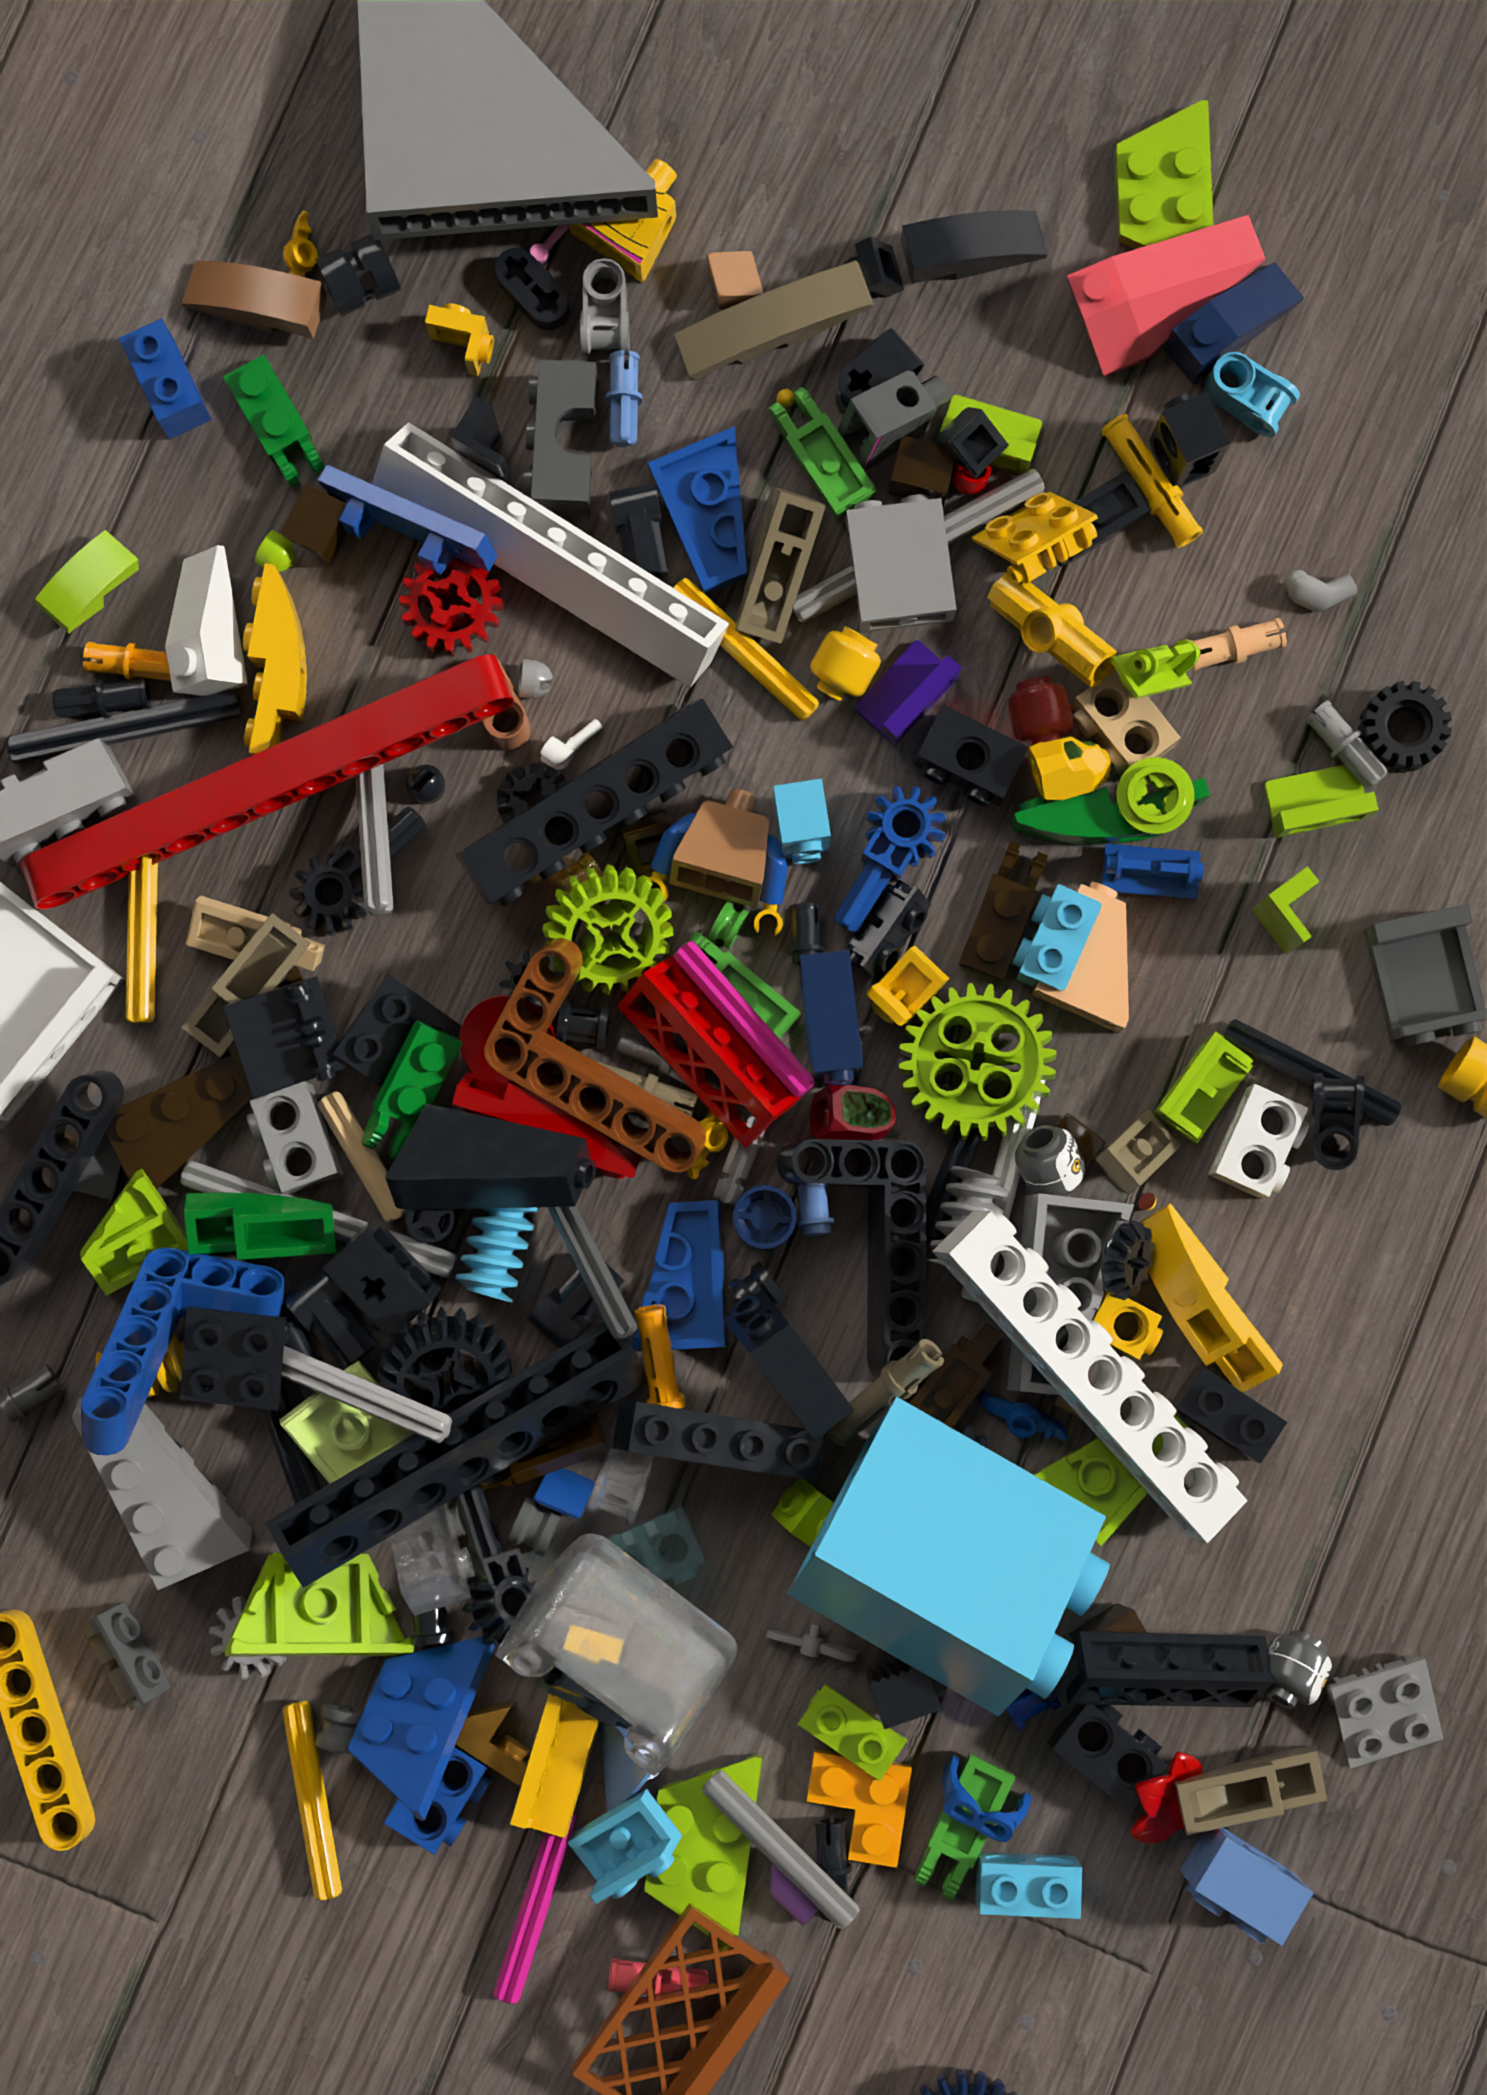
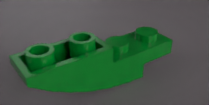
M1205 777L1192 781L1195 794L1193 807L1203 805L1211 796ZM1107 786L1062 801L1057 800L1048 803L1046 799L1039 797L1023 802L1019 805L1020 811L1014 813L1010 820L1013 831L1037 839L1073 845L1124 844L1156 838L1165 834L1151 836L1140 830L1132 829L1125 818L1119 814L1118 803L1112 804ZM1171 787L1167 790L1163 789L1146 794L1137 804L1139 806L1141 804L1153 803L1164 815L1161 801L1173 789Z

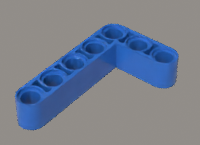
M160 1248L150 1252L142 1263L82 1398L81 1423L84 1447L96 1455L108 1456L120 1452L128 1444L180 1318H186L187 1306L283 1317L284 1278L282 1274L276 1269L267 1266L205 1254L189 1255L188 1251L180 1249Z

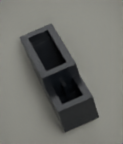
M986 211L902 225L901 244L912 284L955 274L956 280L1047 258V251L1036 211Z

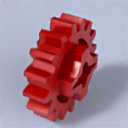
M453 557L440 575L416 562L413 565L418 575L416 580L404 578L402 581L410 595L399 596L401 607L411 609L401 617L405 626L416 625L411 632L414 640L418 642L427 636L429 651L434 653L440 644H444L449 656H454L456 645L463 644L468 653L473 652L471 640L476 637L480 641L487 643L489 638L485 628L487 626L499 628L500 625L498 617L492 611L504 609L502 598L492 596L501 590L498 579L486 581L491 574V570L487 572L481 568L475 569L474 565L465 561H458L456 557ZM450 574L447 578L441 579L436 582L433 581L438 577ZM473 581L482 591V604H479L476 599L469 597ZM457 595L461 603L460 606L452 604L448 611L445 610L442 601H452L454 596ZM421 601L425 602L426 606L433 608L430 625L422 617ZM467 623L470 624L468 627L462 630L453 632L454 628L465 625Z

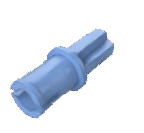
M625 350L612 352L609 356L611 363L610 391L605 394V402L610 405L609 441L620 448L633 446L637 442L638 406L643 401L642 394L638 392V364L640 356L636 352L629 351L624 369Z

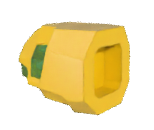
M1070 736L1048 742H1039L1028 749L1031 773L1043 799L1062 801L1093 792L1105 784L1109 778L1111 771L1110 757L1106 750L1091 741L1081 742Z

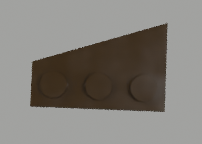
M230 1055L120 1106L106 1133L128 1180L130 1181L136 1171L143 1169L157 1190L169 1177L187 1163L202 1146L250 1103V1100H253L252 1094L248 1091Z

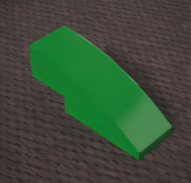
M212 1192L186 1194L184 1217L189 1255L236 1251L237 1260L336 1253L333 1207L331 1204L296 1197L259 1193Z

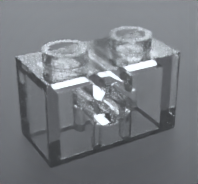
M445 1503L390 1536L401 1594L414 1616L471 1598L467 1578L475 1576L467 1548H460L458 1537L465 1535L466 1532L457 1506L450 1508L448 1503Z

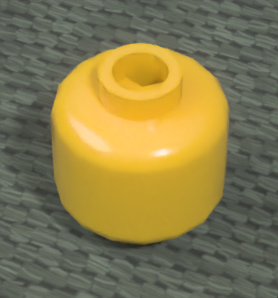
M844 626L842 632L836 630L828 632L810 664L812 673L820 679L816 688L839 701L842 700L844 694L853 697L862 696L881 663L879 655L875 652L878 644Z

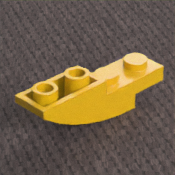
M267 563L264 564L262 577H256L253 583L252 604L257 606L254 623H247L243 636V650L248 652L247 656L255 667L264 668V673L258 672L256 674L253 686V699L258 701L255 719H248L244 735V744L246 747H250L249 753L251 755L280 743L284 719L303 722L306 703L307 666L300 621L293 599L275 565Z
M1171 1203L1139 1221L1143 1223L1144 1227L1151 1229V1242L1155 1244V1250L1151 1254L1153 1265L1149 1267L1148 1273L1173 1319L1204 1364L1207 1366L1215 1361L1232 1385L1243 1393L1278 1375L1283 1366L1282 1362L1225 1290L1229 1280Z

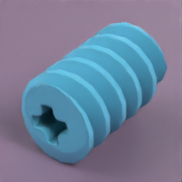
M482 1208L488 1212V1216L474 1217L472 1224L483 1231V1234L467 1236L466 1239L469 1245L478 1250L477 1254L462 1255L461 1261L470 1267L472 1272L456 1274L455 1280L465 1286L466 1290L512 1303L513 1300L502 1292V1288L517 1287L519 1281L509 1275L507 1270L523 1267L524 1262L512 1253L513 1250L528 1249L529 1243L518 1236V1232L534 1230L535 1225L523 1217L524 1213L538 1212L539 1208Z

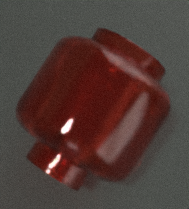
M1051 676L1032 678L1015 685L1016 691L1009 696L1007 708L1012 733L1016 740L1024 743L1032 742V745H1035L1039 742L1060 739V736L1071 731L1074 726V718L1068 690L1064 685L1054 683Z

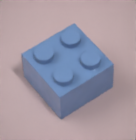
M1225 1828L1202 1832L1180 1868V1872L1189 1882L1186 1889L1195 1896V1901L1218 1916H1221L1223 1911L1227 1910L1230 1912L1229 1917L1238 1923L1237 1927L1261 1944H1264L1269 1937L1283 1946L1314 1894L1294 1872Z

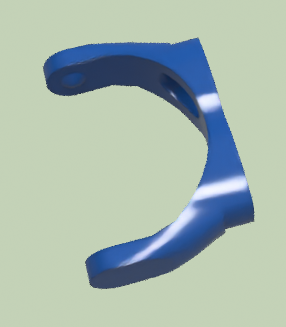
M952 1754L944 1767L942 1775L945 1802L943 1811L951 1818L962 1824L974 1827L981 1834L1003 1843L1009 1841L1013 1836L1014 1830L1027 1815L1032 1796L1023 1792L1017 1801L1015 1811L1011 1813L982 1812L977 1802L959 1782L957 1768L960 1758ZM959 1805L969 1809L972 1812V1814H968L965 1811H963L959 1807ZM985 1822H993L998 1825H990Z

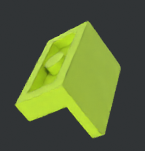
M954 395L940 433L965 408L982 409L1009 444L990 465L1018 474L1028 471L1042 421L960 395Z
M1346 765L1269 780L1264 784L1275 838L1369 819L1379 810L1375 792L1365 793L1363 785Z
M1308 866L1251 909L1286 955L1311 938L1308 930L1289 907L1291 903L1319 883V880Z

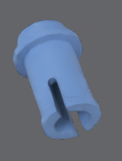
M798 1186L801 1220L796 1222V1226L802 1228V1236L816 1237L831 1234V1225L835 1224V1219L830 1218L827 1186Z

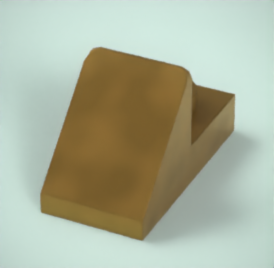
M514 1701L469 1711L455 1745L520 1787L530 1759L527 1757L530 1750L511 1736L505 1735L501 1740L494 1735Z

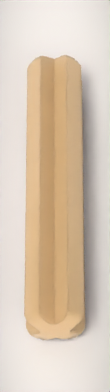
M335 1091L323 1097L318 1102V1108L384 1220L391 1223L406 1215L407 1210L395 1207L385 1179L388 1171L375 1149L362 1145L361 1141L364 1131L343 1095Z

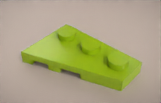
M1176 1415L1173 1416L1184 1429L1188 1427ZM1161 1433L1152 1442L1154 1456L1159 1454L1163 1447ZM1098 1437L1033 1474L1106 1516L1095 1540L1100 1546L1105 1543L1148 1494Z

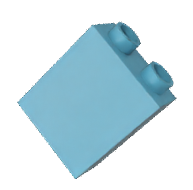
M895 1397L867 1438L787 1595L999 1717L1026 1688L1044 1699L1047 1698L1063 1675L1072 1656L1074 1644L1055 1634V1630L1065 1608L1079 1616H1082L1088 1610L1107 1576L1110 1563L1090 1552L1106 1516L902 1399Z

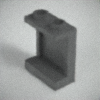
M1469 903L1375 923L1364 930L1390 1042L1405 1039L1407 1047L1436 1041L1434 1032L1452 1029L1454 1037L1483 1031L1481 1022L1487 1020V1009L1466 926L1473 922Z

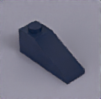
M1274 262L1213 298L1174 327L1164 350L1189 381L1195 384L1210 372L1222 355L1229 352H1237L1300 304L1304 297Z

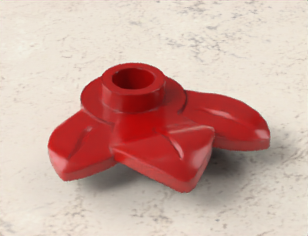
M1176 1752L1170 1764L1169 1775L1155 1777L1136 1784L1135 1791L1146 1814L1133 1825L1130 1834L1139 1842L1157 1844L1170 1838L1179 1829L1184 1830L1175 1783L1203 1773L1200 1762L1194 1756L1184 1752Z

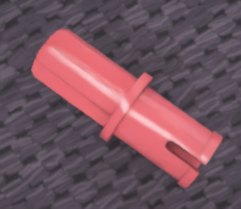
M612 1958L609 1970L608 1991L626 1992L646 1962ZM678 1966L657 1972L651 1981L653 1995L681 1990ZM685 1967L688 1988L708 1984V1971ZM703 1996V1997H698V1998H693V1999H702V1998H704L705 1996Z

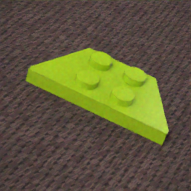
M1201 100L1116 144L1114 160L1118 242L1133 249H1138L1214 225L1208 100Z
M273 1553L267 1557L226 1645L225 1657L402 1656L414 1653V1646L411 1645L410 1637L404 1638L392 1612L396 1610L388 1592L381 1588L378 1581L379 1574L369 1554L356 1556L303 1588L282 1553Z
M758 1754L748 1756L745 1760L719 1769L716 1767L704 1771L693 1778L678 1780L658 1788L657 1803L682 1834V1838L672 1854L675 1858L674 1862L657 1877L651 1878L647 1874L644 1889L645 1892L679 1916L687 1905L691 1903L736 1935L739 1934L751 1841L703 1793L702 1788L715 1772L721 1770L756 1803L762 1764V1755ZM695 1922L692 1923L693 1926L709 1936V1931ZM717 1938V1943H719L720 1945H728L719 1938Z

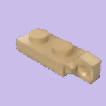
M199 896L194 903L186 944L187 946L235 960L268 917ZM286 923L288 926H290L293 930H295L297 933L301 935V929L295 926H291L290 923ZM305 938L311 944L296 962L295 966L314 971L321 964L325 945Z

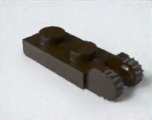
M1012 841L1008 844L997 875L993 874L958 963L960 966L1002 982L1005 979L1038 891L1035 889L1048 858V855L1038 852L1033 857L1028 869L1029 875L1025 885L1008 880L1010 870L1016 864L1020 853V844Z

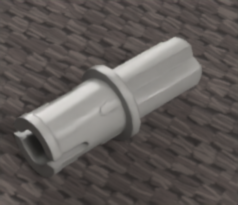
M1326 701L1314 710L1316 714L1311 713L1305 719V722L1308 725L1310 724L1331 748L1332 753L1330 756L1333 759L1339 757L1364 787L1369 789L1379 783L1388 771L1361 740L1363 733L1360 730L1355 732L1333 708L1330 701Z

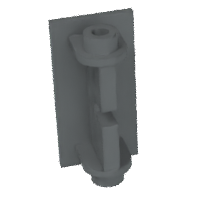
M125 1602L85 1623L89 1632L85 1637L89 1640L101 1664L103 1665L114 1658L119 1664L118 1668L107 1673L122 1705L127 1702L132 1711L171 1688L164 1676L161 1664L155 1659L140 1631L138 1621L130 1613Z

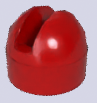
M955 461L951 474L953 487L964 495L978 493L988 482L991 475V466L989 465L977 478H973Z

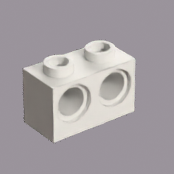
M1253 1084L1247 1087L1208 1175L1260 1199L1270 1197L1272 1191L1279 1193L1290 1171V1167L1284 1164L1291 1147L1298 1149L1307 1134L1310 1123L1304 1121V1117L1308 1108L1259 1085ZM1266 1109H1273L1282 1117L1283 1127L1277 1135L1269 1134L1262 1127L1261 1116ZM1248 1152L1258 1155L1263 1162V1173L1258 1179L1247 1177L1242 1170L1241 1162L1244 1155Z

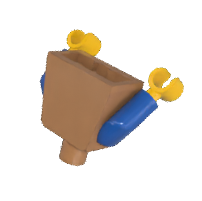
M741 789L731 790L725 805L713 801H705L702 803L697 814H687L666 829L650 866L654 870L653 874L648 878L652 883L656 882L659 884L661 892L665 897L663 903L669 898L670 893L669 886L665 882L667 875L670 876L669 884L753 908H757L760 900L763 902V909L754 916L753 927L758 933L760 918L765 914H771L776 919L775 936L781 931L783 926L782 918L777 913V906L783 903L788 867L778 839L768 834L769 819L766 816L753 813L756 798L751 793Z

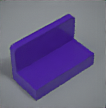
M916 640L856 703L855 711L895 747L956 682L962 667L948 655L941 661L923 643Z

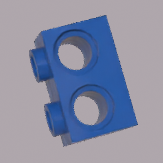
M162 318L119 338L154 415L169 439L212 420L182 354Z
M455 1745L449 1761L456 1760L463 1763L468 1771V1780L462 1784H453L443 1774L431 1803L440 1810L442 1823L436 1827L423 1825L399 1799L384 1822L385 1825L434 1855L442 1842L450 1847L453 1845L466 1823V1820L458 1815L468 1799L476 1804L478 1803L493 1778L485 1773L488 1767L486 1764Z

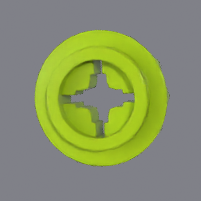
M1149 757L1132 764L1121 776L1115 793L1119 814L1125 818L1132 829L1140 830L1151 836L1172 832L1184 823L1192 811L1195 796L1192 781L1186 771L1177 763L1161 757ZM1145 778L1156 791L1161 789L1167 790L1172 787L1173 790L1161 801L1164 815L1153 803L1138 806L1137 803L1147 794Z

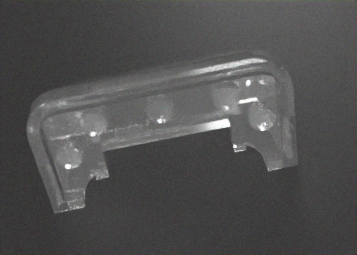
M584 1534L578 1537L539 1576L495 1655L509 1665L516 1673L526 1677H542L556 1666L632 1725L624 1740V1748L627 1755L636 1765L642 1767L655 1777L669 1764L727 1674L737 1655L738 1646L728 1631L613 1542L601 1535Z

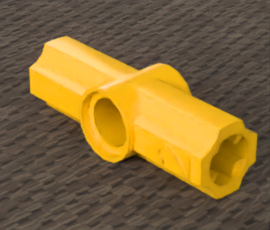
M1005 572L992 585L987 596L990 600V606L1021 631L1023 642L1029 650L1035 653H1049L1089 687L1100 685L1113 672L1115 667L1110 659L1116 656L1117 651L1084 625L1082 615L1075 606L1069 603L1057 604L1031 582L1028 584L1024 582L1015 584L1010 579L1008 572Z

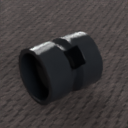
M372 233L351 242V250L347 253L338 248L315 259L341 317L365 307L366 298L369 296L380 300L401 290L397 276L381 241L374 240ZM368 269L362 277H357V271Z

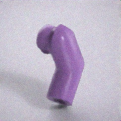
M772 1863L771 1895L801 1926H804L816 1914L818 1908Z

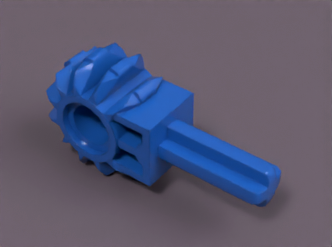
M895 786L892 789L893 804L882 795L876 797L875 803L883 813L868 811L866 821L880 827L872 828L865 833L866 840L869 843L863 851L861 859L867 863L834 916V921L842 928L853 933L860 930L891 877L898 881L909 864L911 867L918 866V849L929 859L935 856L936 851L929 841L943 842L946 834L939 829L933 828V826L944 823L946 817L941 812L928 813L937 802L934 796L928 797L920 804L917 802L920 795L919 787L914 786L910 792L909 799H904L900 786ZM909 816L917 822L919 827L918 833L910 838H902L894 832L892 822L897 817Z

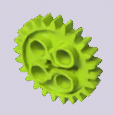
M969 983L966 997L960 998L956 990L951 987L949 988L950 1002L944 1004L940 999L933 996L931 997L934 1010L932 1014L920 1009L916 1011L917 1018L922 1024L921 1028L908 1025L905 1028L906 1034L914 1040V1043L900 1044V1053L912 1058V1060L899 1064L900 1073L913 1075V1077L903 1083L904 1092L919 1091L911 1102L912 1107L916 1110L928 1105L929 1109L926 1112L925 1121L930 1124L939 1117L943 1118L942 1132L944 1134L950 1132L956 1124L960 1126L962 1140L968 1138L972 1128H978L982 1140L987 1141L989 1127L993 1126L997 1128L1003 1137L1007 1136V1121L1012 1120L1019 1127H1024L1025 1121L1022 1114L1024 1109L1036 1115L1040 1112V1107L1035 1101L1034 1096L1049 1098L1050 1089L1041 1080L1055 1079L1056 1070L1043 1064L1056 1060V1050L1042 1047L1052 1040V1032L1036 1031L1043 1023V1015L1040 1013L1027 1018L1026 1015L1030 1008V1001L1026 999L1016 1007L1013 1006V992L1010 989L1003 994L1001 999L995 998L993 984H989L984 995L981 996L977 995L973 983ZM954 1025H962L971 1031V1036L964 1043L953 1044L945 1038L946 1031ZM1002 1033L1013 1034L1019 1040L1018 1046L1010 1052L997 1050L992 1042ZM937 1052H946L948 1055L958 1059L944 1058L941 1060L937 1059L935 1054ZM975 1054H984L986 1063L981 1064L980 1070H972L970 1061L974 1060ZM997 1064H1017L1021 1069L1018 1072H1013L1007 1068L997 1066ZM947 1071L958 1073L963 1078L962 1084L953 1091L940 1089L936 1085V1081L942 1073ZM994 1079H1001L1010 1085L1011 1090L1006 1097L993 1099L985 1094V1085Z

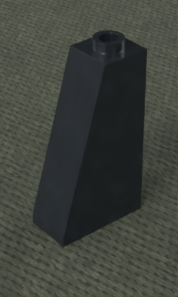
M426 1104L385 1179L395 1207L403 1210L575 1207L583 1189H588L593 1182L595 1162L591 1160L585 1138Z

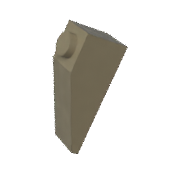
M772 486L758 529L736 630L782 644L826 505L815 499Z

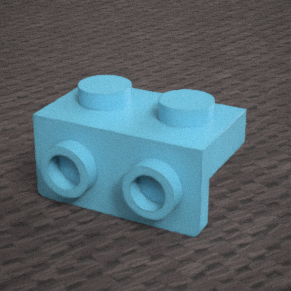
M1060 884L1057 885L1051 897L1042 894L1031 921L1039 924L1034 938L1031 941L1023 937L1012 962L1013 965L1020 967L1015 980L1031 987L1038 981L1058 991H1064L1099 914L1101 903Z
M645 1789L573 1832L567 1843L597 1881L589 1894L591 1900L597 1904L611 1895L614 1899H618L628 1893L635 1886L638 1879L647 1874L654 1878L668 1869L674 1862L675 1858L672 1854L682 1838V1834L649 1791Z

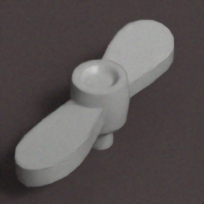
M812 1623L810 1633L804 1634L803 1637L775 1630H767L765 1638L801 1646L800 1653L806 1656L818 1658L820 1653L847 1662H854L857 1659L858 1651L855 1649L824 1643L823 1638L819 1637L821 1629L819 1624Z

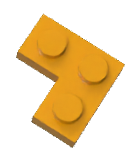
M814 1749L806 1797L807 1802L854 1809L847 1855L848 1860L897 1868L912 1766L893 1762L882 1779L878 1781L841 1754Z

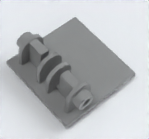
M1406 1654L1400 1660L1384 1664V1669L1380 1663L1374 1664L1375 1672L1369 1673L1366 1668L1360 1669L1361 1676L1359 1677L1356 1674L1340 1679L1336 1676L1332 1678L1331 1684L1324 1686L1330 1704H1334L1350 1769L1443 1740L1427 1662L1424 1656L1410 1658Z

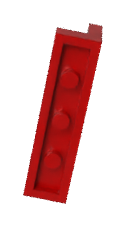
M673 956L645 971L617 1007L745 1149L753 1144L775 1119L790 1110L801 1098L794 1097L677 964ZM643 994L654 1005L656 1018H650L636 1003ZM672 1032L679 1033L687 1042L688 1054L681 1053L674 1045ZM704 1068L712 1069L719 1077L721 1089H714L705 1077ZM737 1104L744 1105L757 1119L751 1128L738 1116Z

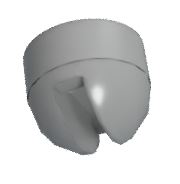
M521 660L518 697L540 698L549 692L551 685L545 681L551 680L553 674L544 663L536 660Z

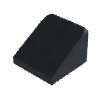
M972 407L965 408L935 438L939 446L973 478H977L1009 446L984 411Z

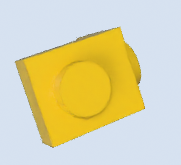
M446 303L443 305V308L429 305L425 325L430 339L467 347L465 364L468 374L479 376L481 364H488L490 362L494 346V336L489 335L485 317L471 314L470 310L457 304Z
M913 946L879 983L873 985L866 992V995L873 1001V1010L883 1020L891 1024L895 1022L897 1025L902 1026L911 1021L916 1016V1011L918 1009L922 1010L931 1000V997L950 978L916 946Z

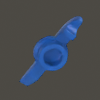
M982 1392L979 1403L991 1414L1005 1419L1009 1431L1017 1437L1029 1438L1036 1431L1044 1433V1438L1046 1439L1056 1437L1066 1441L1069 1437L1067 1429L1060 1421L1050 1415L1039 1412L1031 1404L1023 1402L1014 1403L987 1392Z

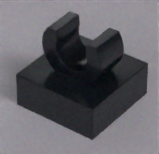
M873 237L866 238L855 244L858 256L849 258L844 264L853 261L859 263L870 294L874 291L890 297L904 290L893 246Z

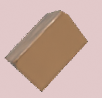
M752 251L713 252L706 254L707 268L719 309L739 304L764 293Z

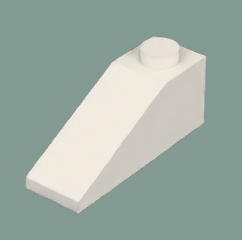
M217 545L183 560L165 644L173 692L207 696L231 691L248 684L224 546Z

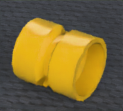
M1472 1036L1463 1044L1449 1063L1440 1079L1438 1088L1461 1103L1467 1100L1473 1101V1111L1486 1119L1487 1044L1479 1038Z

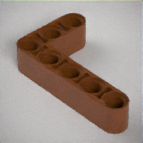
M554 938L548 941L529 961L486 1041L484 1054L489 1066L665 1170L675 1173L690 1169L697 1161L707 1141L706 1132L696 1119L546 1033L579 974L583 963L579 947L571 940ZM554 955L560 958L565 965V974H557L551 971L546 963V956ZM524 997L536 998L543 1007V1015H536L527 1010ZM502 1038L514 1039L520 1046L521 1055L509 1053L503 1046ZM544 1062L557 1064L563 1072L564 1079H554L549 1076L545 1070ZM586 1087H595L601 1090L606 1097V1103L598 1104L593 1102L587 1095ZM636 1111L644 1115L649 1127H636L631 1123L628 1112ZM679 1136L684 1138L690 1144L691 1151H677L671 1144L670 1137Z

